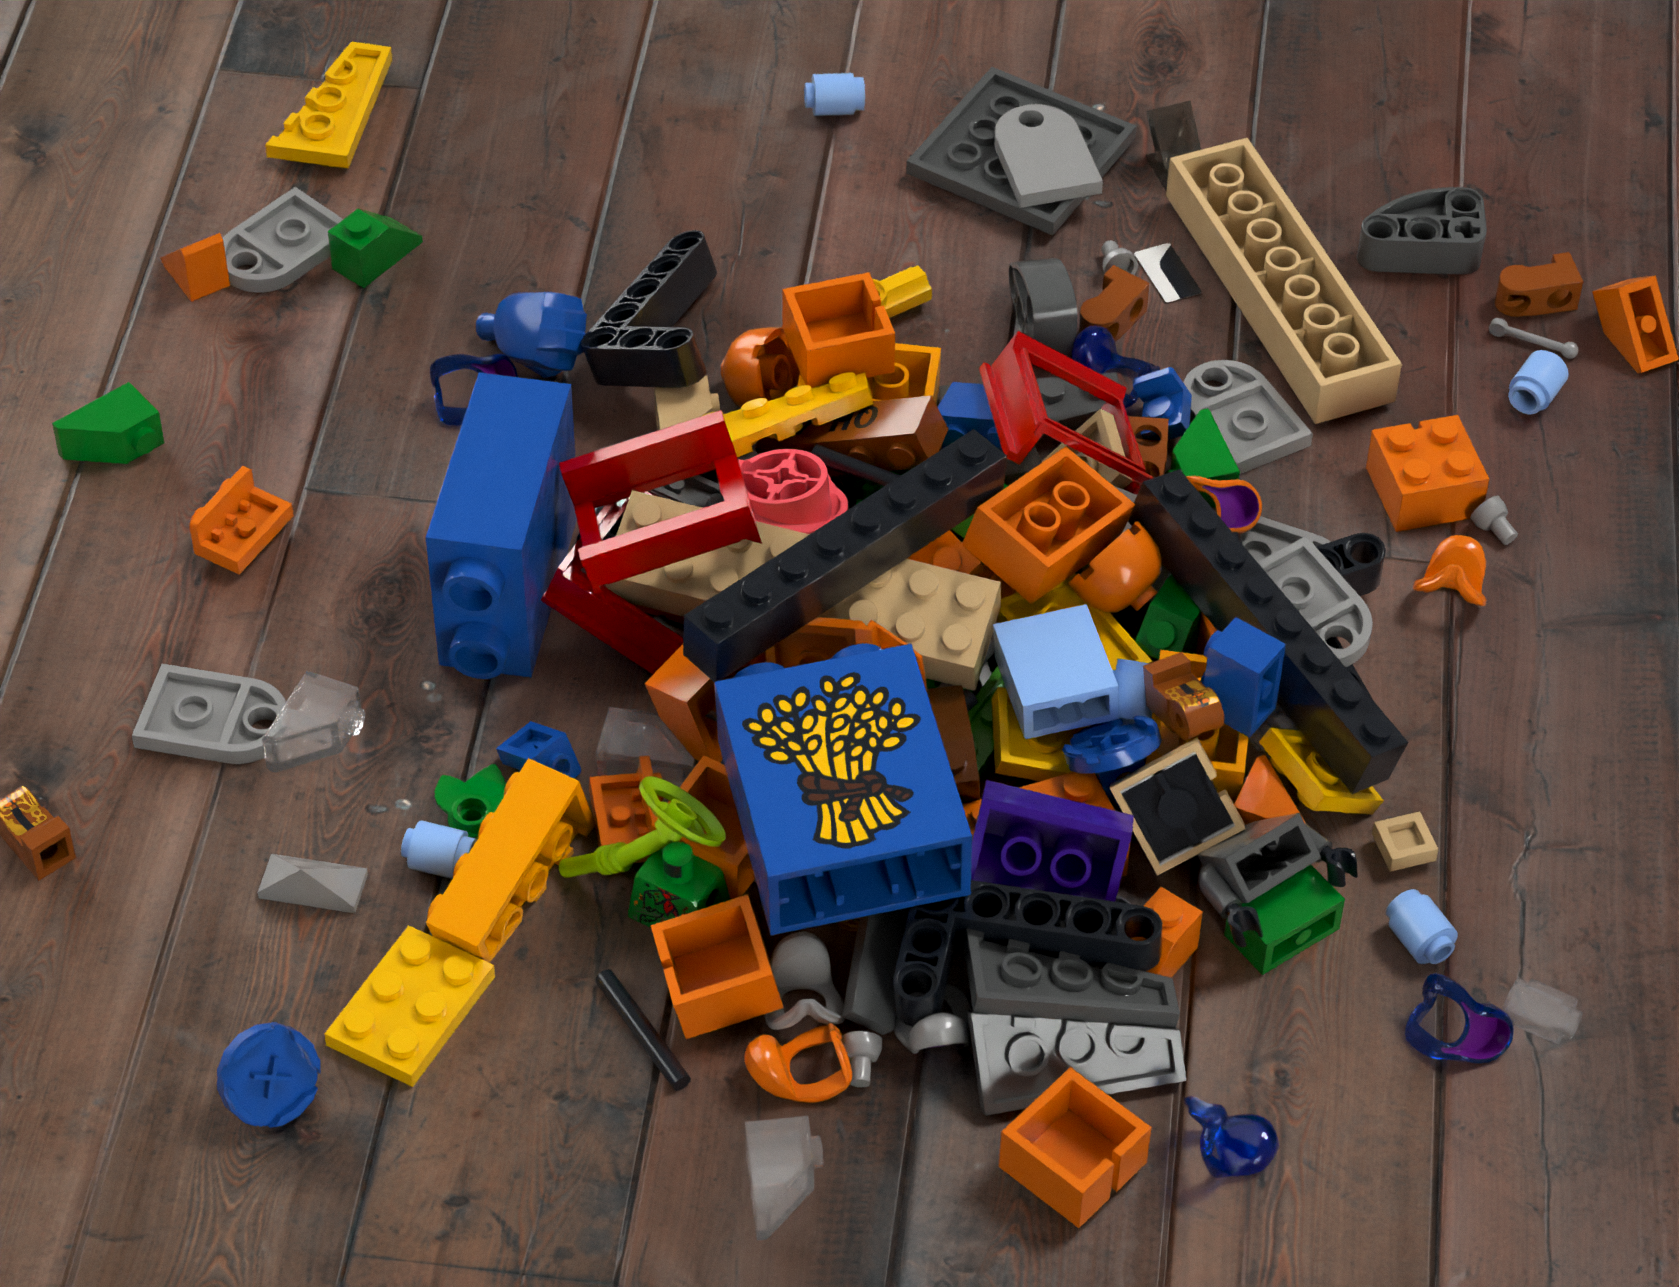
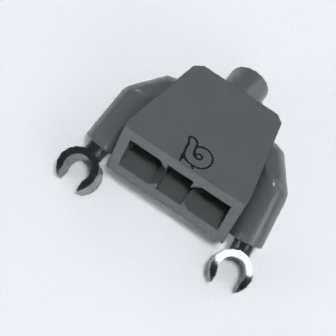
M1300 813L1249 823L1245 825V830L1199 854V859L1203 865L1199 875L1201 892L1222 918H1228L1233 941L1239 947H1246L1244 931L1253 930L1261 938L1263 937L1256 909L1248 906L1242 907V903H1249L1314 862L1324 861L1327 864L1328 882L1333 886L1344 887L1346 885L1345 873L1355 878L1358 877L1355 852L1352 849L1343 847L1332 849V843L1304 823Z

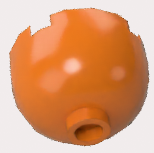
M782 327L757 328L739 335L732 342L721 365V376L728 395L734 404L740 408L746 402L754 399L765 398L767 401L785 396L787 391L798 385L800 376L799 368Z
M1137 521L1130 529L1124 531L1089 563V567L1081 574L1078 573L1068 584L1081 599L1100 611L1117 613L1129 605L1138 611L1158 593L1152 585L1161 574L1162 558L1159 547L1151 535Z

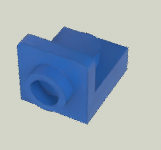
M1168 367L1134 378L1133 389L1143 402L1142 417L1169 419L1168 440L1183 436L1190 425L1192 395L1174 368ZM1141 431L1143 439L1160 440L1159 435L1153 431Z
M532 721L496 748L502 763L521 770L527 759L530 758L572 778L577 777L581 773V766L566 733Z

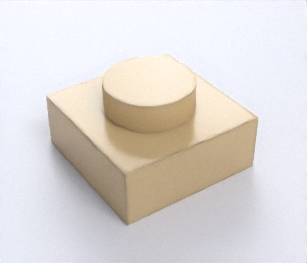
M1420 812L1374 822L1372 836L1390 872L1436 861L1438 847Z

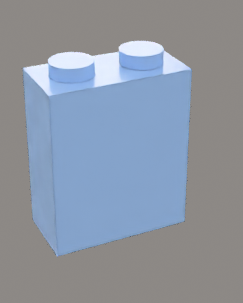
M1087 604L993 624L995 660L1025 740L1119 719V686Z

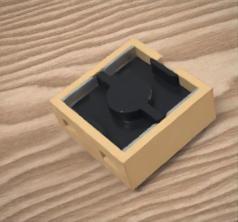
M1198 737L1110 783V790L1122 812L1134 815L1133 832L1157 876L1245 830V824L1226 789L1218 793L1212 781L1213 778L1217 777L1216 770Z

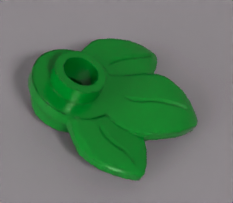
M491 764L480 770L465 783L458 778L442 775L435 788V801L437 806L448 815L449 827L467 831L468 837L478 839L482 821L487 814L495 812L504 798L506 782L496 764Z

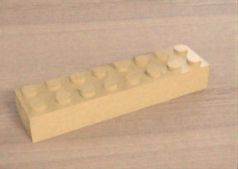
M1244 138L1170 158L1166 197L1313 422L1318 424L1395 402L1402 363L1250 140Z
M632 490L616 536L701 509L702 507ZM756 521L762 544L743 539L741 542L605 585L606 588L629 603L684 617L691 610L810 534ZM905 559L818 617L860 620L865 625L873 620L906 644H912L913 649L922 655L925 677L927 679L954 686L962 685L963 688L975 691L992 638L993 624H996L1001 608V582Z

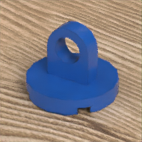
M1135 716L1133 717L1135 724L1124 725L1121 718L1091 725L1074 734L1070 739L1071 745L1065 744L1062 749L1069 770L1080 774L1095 773L1112 806L1117 809L1121 808L1110 790V783L1114 782L1122 773L1133 772L1146 765L1144 758L1158 749L1162 739L1158 725L1154 719L1149 717Z
M276 1022L257 1024L238 1034L224 1050L217 1069V1090L224 1106L245 1124L255 1127L268 1126L269 1128L283 1126L299 1117L314 1100L318 1089L315 1086L318 1079L317 1072L321 1074L320 1059L314 1045L293 1027Z

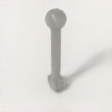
M1501 318L1493 319L1489 326L1490 333L1496 337H1502L1506 334L1559 351L1567 359L1575 358L1579 351L1578 346L1574 342L1563 344L1508 326L1507 322Z

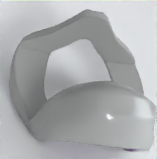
M805 931L796 932L783 938L774 948L770 959L781 1000L783 995L789 991L809 989L821 994L825 998L826 1008L814 999H802L786 1013H784L783 1009L764 1014L768 1027L775 1030L789 1028L806 1015H810L817 1022L829 1025L828 1023L833 1025L843 1023L845 1020L842 1017L844 1001L833 985L829 954L824 943L816 935Z
M947 984L944 999L949 1004L954 1015L947 1013L932 1014L918 1021L913 1027L905 1025L896 1015L894 1033L900 1042L913 1054L918 1053L919 1050L924 1048H938L950 1044L960 1043L962 1047L969 1046L971 1034L967 1010H971V1007L960 989ZM914 992L909 995L913 997H920L924 993Z

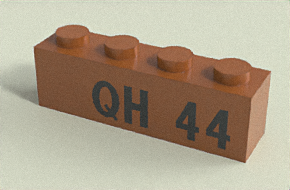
M931 395L873 401V405L822 425H813L811 420L803 422V427L795 433L796 435L781 441L767 436L758 440L755 450L758 455L777 449H797L811 453L814 446L819 444L887 471L906 470L914 468L939 452L948 432V427ZM827 468L829 476L845 475Z

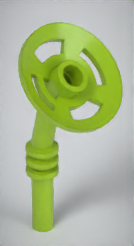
M647 776L639 784V790L647 806L658 818L654 824L656 829L628 844L618 842L598 847L594 853L564 858L559 863V872L565 878L599 872L602 875L625 872L632 867L633 863L666 847L673 841H680L682 837L699 844L716 847L724 842L726 833L713 813L692 795L664 779ZM658 796L666 798L671 802L667 803L660 801Z

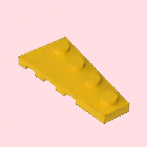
M350 42L325 72L326 80L320 87H313L305 96L306 104L297 114L293 112L283 123L284 130L278 137L272 136L265 144L267 157L349 169L392 62L391 47Z
M846 372L832 377L829 383L811 388L809 385H802L790 389L785 393V396L767 401L765 398L748 401L742 405L741 409L726 414L723 413L737 457L753 452L752 445L762 438L768 436L778 441L796 435L795 433L803 427V422L811 420L813 425H822L873 405V400L865 372L857 375L853 372Z

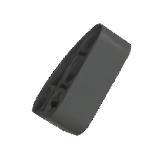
M1443 187L1411 193L1379 207L1362 221L1356 257L1358 263L1363 268L1376 272L1471 274L1477 271L1481 264L1487 232L1482 195L1471 188Z
M1058 258L1011 262L1008 274L1009 287L1020 332L1074 359L1078 319L1077 303L1073 286L1064 264Z

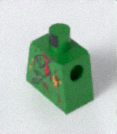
M679 841L672 842L652 853L637 872L634 879L628 917L651 928V925L728 901L730 896L724 873L718 866L693 855V850L688 844Z

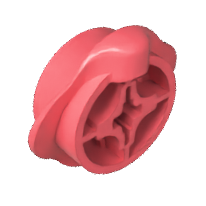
M777 449L761 453L747 460L738 459L755 520L758 522L811 534L849 510L846 495L832 482L825 463L818 456L810 452L797 449ZM719 483L720 493H721V495L723 496L722 490H721V487H720V483Z

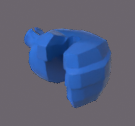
M519 292L504 298L499 303L495 314L482 313L476 321V332L481 340H496L498 348L508 358L546 378L555 376L562 371L573 370L577 356L584 352L581 340L586 334L587 314L583 310L582 299L575 296L556 292Z

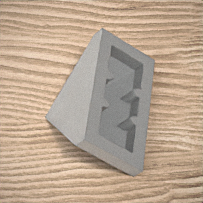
M271 854L258 890V898L356 913L368 876V870L362 867Z

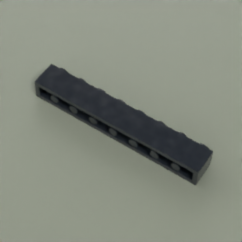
M971 430L685 614L683 655L713 682L721 681L975 514L977 507L1003 490L1007 455L976 430Z
M1180 469L1143 481L1134 501L1136 505L1129 517V524L1133 526L1138 521L1151 535L1159 547L1162 564L1217 630L1223 632L1232 620L1237 617L1286 644L1277 704L1352 794L1388 780L1409 742Z

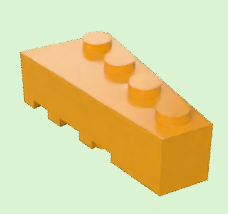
M530 758L527 759L520 772H515L511 775L505 786L504 798L495 812H490L484 818L479 829V838L470 852L464 853L459 858L449 886L444 894H439L434 898L428 909L426 924L433 937L489 963L492 961L522 922V905L525 901L530 903L538 901L547 889L548 871L554 864L559 865L562 859L569 858L574 854L570 843L578 833L587 837L595 826L594 818L580 781Z

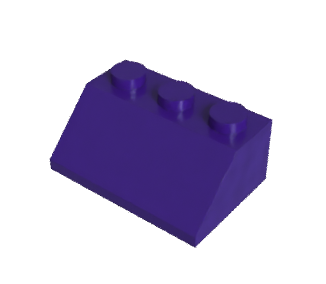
M986 780L972 838L971 880L1115 902L1132 837L1134 815Z

